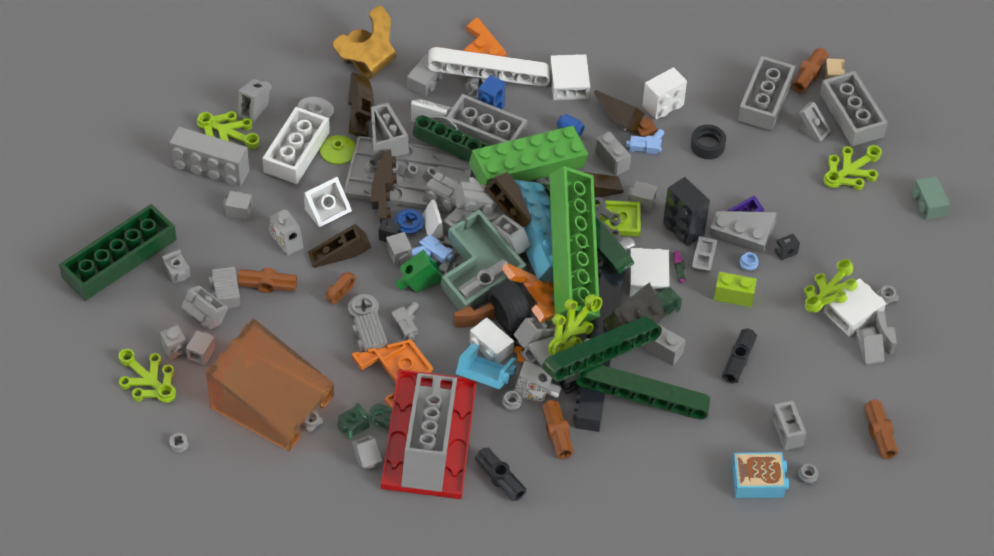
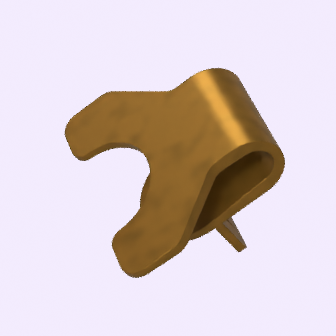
M377 6L369 12V17L372 21V33L363 29H357L350 32L347 36L344 34L340 35L332 43L334 50L343 59V62L351 60L359 73L368 79L373 78L396 59V52L389 42L391 18L382 6Z

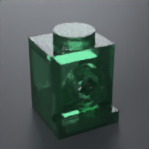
M668 287L652 297L651 312L658 316L659 319L665 315H670L674 310L679 312L682 299L671 287Z
M356 403L355 407L338 416L337 426L350 439L370 427L369 415L359 403Z

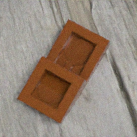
M491 303L475 311L471 306H468L453 313V325L458 328L472 327L478 325L485 318H488L490 321L494 320L495 308Z

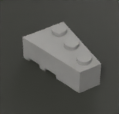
M389 103L371 107L374 162L380 161L387 149H391L392 156L409 153L408 135Z
M717 211L710 227V236L764 254L776 223L777 212Z

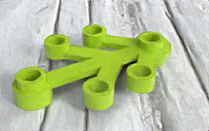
M234 111L212 116L209 112H203L197 118L198 127L204 129L205 134L215 137L212 129H215L219 132L220 139L229 142L228 136L245 143L246 147L250 150H255L260 145V138L256 133L244 135L234 130L242 128L248 131L252 129V120L244 118L241 121H237V115ZM227 121L228 123L220 124L218 122Z
M876 145L869 146L866 155L851 164L853 149L849 146L844 147L841 154L843 157V169L837 172V166L839 165L840 158L837 155L829 156L828 165L830 166V171L824 175V184L831 188L849 185L853 186L855 190L863 189L865 183L863 179L844 178L847 175L866 177L868 181L875 182L878 177L876 170H862L858 168L870 161L876 162L879 160L882 153L881 148Z
M843 259L837 263L838 273L827 285L825 274L820 273L814 277L820 289L819 295H816L815 286L809 285L805 287L804 292L806 297H808L805 300L806 311L816 313L828 303L834 301L844 303L848 298L846 292L841 290L847 288L848 291H853L857 289L858 284L853 278L838 284L844 276H849L853 273L854 267L851 260Z
M594 294L588 295L584 301L585 306L576 317L575 311L578 303L572 299H568L565 302L564 308L568 310L567 320L560 314H556L552 319V323L556 325L554 339L548 346L550 355L582 343L580 338L573 335L590 334L593 331L594 326L592 323L584 321L581 326L579 324L590 310L597 312L601 308L602 299ZM566 321L565 331L562 334L563 325Z
M123 349L119 352L120 363L126 367H131L142 377L129 378L128 376H123L119 379L120 388L127 390L131 386H152L155 389L143 390L135 388L132 391L134 401L139 402L144 398H158L159 401L168 403L175 399L176 389L171 385L172 377L175 374L174 367L172 365H165L162 368L163 384L157 380L158 367L162 362L161 356L158 353H153L149 356V373L135 360L133 350Z

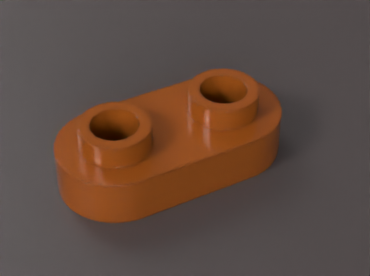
M351 272L343 273L338 281L327 289L326 300L334 305L337 304L354 286L357 279L356 275Z

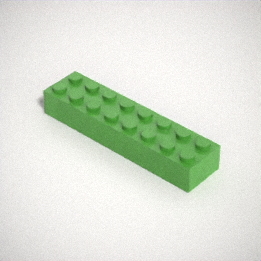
M563 166L549 174L555 315L560 314L567 319L568 310L564 308L565 302L568 299H572L578 303L575 311L576 317L585 306L584 301L588 295L594 294L599 297L594 178L593 175ZM600 309L597 312L590 310L581 323L599 318Z

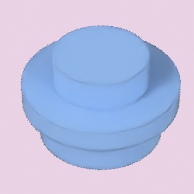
M747 252L741 256L740 266L743 269L751 271L758 267L759 260L754 253Z

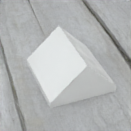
M423 99L412 100L411 121L415 122V119L420 115L430 118L433 116L447 117L452 107Z
M338 177L304 192L305 210L318 227L352 211Z

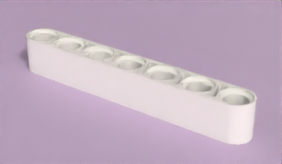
M439 47L431 48L428 51V68L434 72L484 79L492 75L505 82L533 86H547L550 83V67L544 62Z

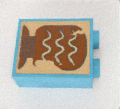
M782 452L734 453L732 471L735 498H784L785 491L789 490V478H785L787 461L783 460Z

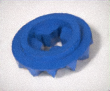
M405 209L396 214L394 224H401V233L405 232L408 236L409 233L416 234L417 231L422 230L424 217L416 210ZM406 219L412 222V226L406 223Z

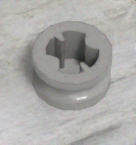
M175 433L169 439V444L174 452L182 453L188 449L189 443L186 435L183 433ZM182 440L183 443L181 445L180 443L178 446L175 444L176 441Z

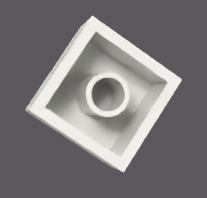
M673 67L645 82L642 107L655 120L666 116L675 109L681 108L684 105L687 80Z

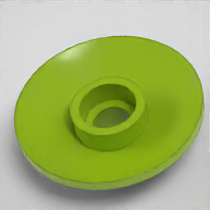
M342 135L328 137L320 147V155L330 164L341 165L351 161L355 143L349 137Z

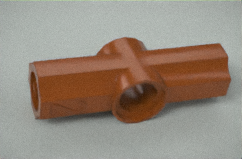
M821 47L815 49L809 59L803 61L799 73L791 84L795 92H805L812 81L818 79L826 59L829 58L826 49Z
M269 267L262 268L261 271L240 269L237 282L238 286L258 288L263 293H271L274 290L295 292L297 275L277 273L275 269Z
M877 399L870 400L864 405L869 421L870 437L875 439L880 456L890 459L898 454V448L893 437L892 422L890 419H887L881 401Z
M549 400L542 405L547 436L549 440H552L556 457L567 459L574 454L569 437V425L567 420L563 418L559 402Z

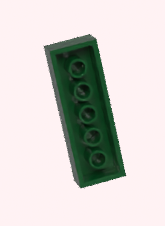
M150 204L60 263L61 277L86 301L176 241L175 226L155 206Z

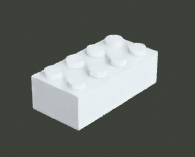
M295 107L262 158L264 173L298 184L330 133L329 118Z

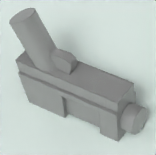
M413 302L407 309L402 306L392 311V320L399 327L404 340H414L415 336L418 335V329L413 323V320H415L413 313L419 308L416 302Z

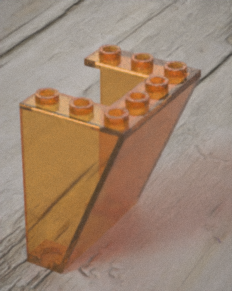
M252 319L249 324L243 327L240 335L231 341L229 348L219 355L218 361L213 366H210L206 372L210 408L287 451H290L300 439V426L320 402V407L324 409L334 396V383L255 319Z

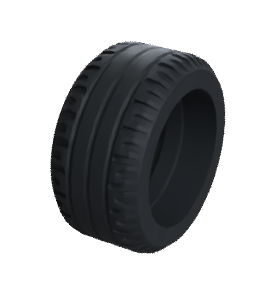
M507 279L489 289V303L494 306V315L506 331L516 332L525 318H532L529 303L520 287L514 281Z

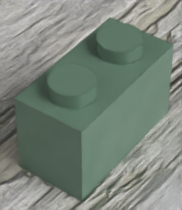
M933 176L916 180L912 189V195L914 199H917L919 210L924 214L925 219L947 216L950 203L938 177Z

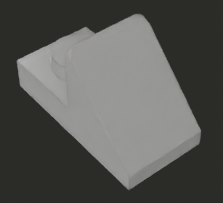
M809 102L799 112L804 121L798 128L801 132L818 142H821L831 132L815 102Z
M875 327L856 329L855 336L865 365L884 363L882 334H877Z

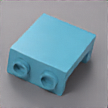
M472 343L459 357L456 374L501 389L504 384L509 382L510 377L515 375L517 366L514 364L516 359L511 358L506 365L477 356L480 345Z

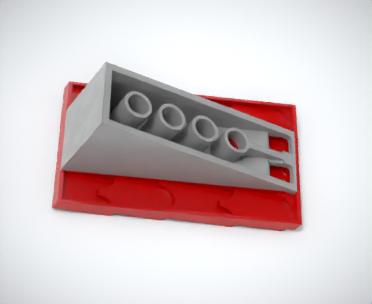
M398 369L381 489L462 499L477 381L464 377Z

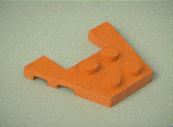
M476 17L466 26V31L477 38L463 51L506 57L507 52L479 18Z
M506 263L502 270L509 280L523 283L538 303V305L536 304L531 309L541 323L546 319L548 321L555 316L554 284L550 281H540L535 275Z
M411 339L389 344L387 347L380 349L372 348L368 349L367 352L352 353V359L361 371L379 361L395 383L397 381L398 369L425 373L433 372V367ZM395 392L385 397L384 401L391 411Z

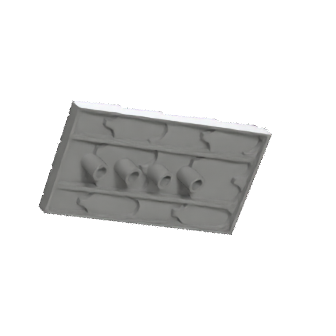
M358 136L356 139L343 189L346 197L371 201L372 182L380 162H374L372 138ZM408 143L409 153L396 156V167H393V173L397 175V184H393L394 191H390V202H387V204H400L426 209L430 200L425 196V186L433 176L439 172L458 183L461 181L469 182L472 171L469 162L436 147ZM436 202L439 211L453 212V210H447L442 204Z

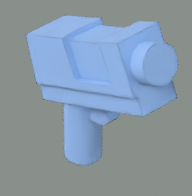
M659 129L654 136H631V141L627 140L626 148H630V152L643 151L648 154L658 155V152L662 150L661 137L664 135V131Z
M431 234L419 242V247L412 249V256L425 250L429 256H433L443 264L447 260L451 262L454 258L453 250L442 245Z

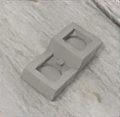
M699 236L691 269L705 272L711 271L717 240Z
M877 311L874 320L876 333L882 334L885 350L889 354H894L897 344L895 327H887L885 311Z

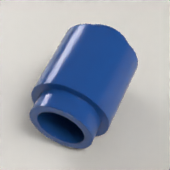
M568 114L561 115L557 121L558 129L574 126L579 137L585 129L582 121Z

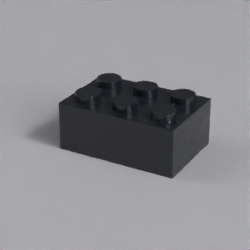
M683 177L667 188L663 218L665 227L676 234L677 238L687 246L698 240L699 236L705 235L710 200L686 177Z

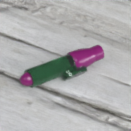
M674 251L673 261L677 278L680 283H684L685 263L681 259L679 251Z

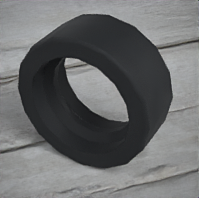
M705 124L693 131L691 149L695 155L703 159H715L723 154L726 145V135L722 129L715 125ZM702 137H711L716 139L719 144L714 147H706L701 145L698 140Z

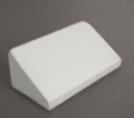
M431 200L422 214L428 236L431 234L436 239L442 238L443 223L436 201Z

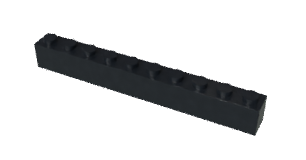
M604 259L602 267H598V278H600V282H598L599 297L602 299L600 317L590 321L594 327L593 331L587 334L586 339H592L615 329L617 326L625 271L617 275ZM611 360L606 361L600 365L610 367ZM578 385L582 389L581 392H577L575 404H579L578 409L574 408L573 420H576V429L599 432L605 393Z

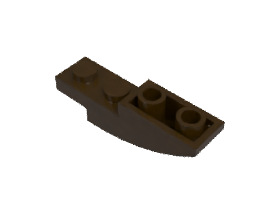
M352 72L348 105H351L349 133L355 136L368 137L371 107L374 106L373 90L368 78Z
M387 149L382 156L372 182L371 205L372 209H379L380 224L383 219H391V208L387 207V202H390V191H394L393 184H397V175L393 173V167H396V156H392L391 149Z

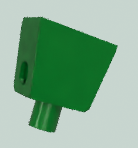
M422 250L401 265L400 270L403 276L397 279L395 283L400 291L410 286L415 292H420L441 282L443 275L438 264L425 250Z

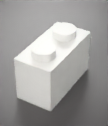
M485 318L470 330V344L480 345L479 350L486 359L500 363L513 353L514 340L488 318Z

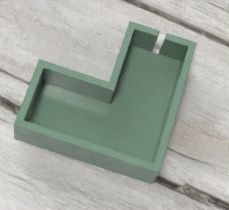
M480 209L466 217L465 222L462 220L449 228L447 239L465 262L442 276L440 287L459 311L468 306L474 309L488 299V292L492 286L509 279L505 274L474 296L465 300L457 288L476 277L479 271L490 268L502 259L525 271L526 264ZM481 280L483 283H488L487 280Z

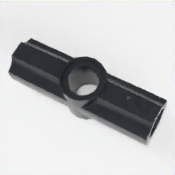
M742 329L735 345L732 347L731 355L722 374V378L728 383H738L742 371L747 365L748 357L757 339V334L751 329Z
M484 447L475 456V461L491 477L493 485L500 487L512 501L521 499L527 489L510 471L509 465L501 461L489 447Z

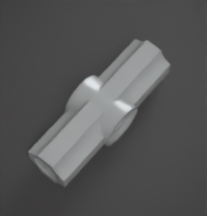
M502 259L490 268L479 271L476 277L458 287L457 290L465 300L469 299L504 276L505 273L502 267L508 262ZM481 280H487L488 283H483Z

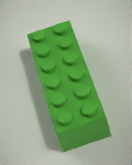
M569 126L472 150L469 165L479 184L488 185L496 176L508 172L514 180L532 181L548 177L549 174L563 166L575 170L583 168L588 152L574 126Z

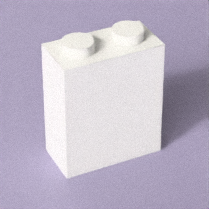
M578 54L551 56L550 74L553 100L589 99L590 82L587 56Z
M631 248L630 256L634 261V265L629 267V296L668 298L669 250Z
M861 279L856 281L858 284L857 289L853 291H848L847 288L841 290L846 292L848 298L844 303H837L836 301L828 303L823 311L849 337L855 334L856 329H862L873 322L877 311H884L886 306L884 299L878 296Z

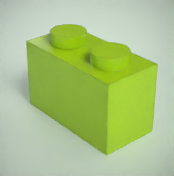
M719 272L714 300L752 307L757 279Z

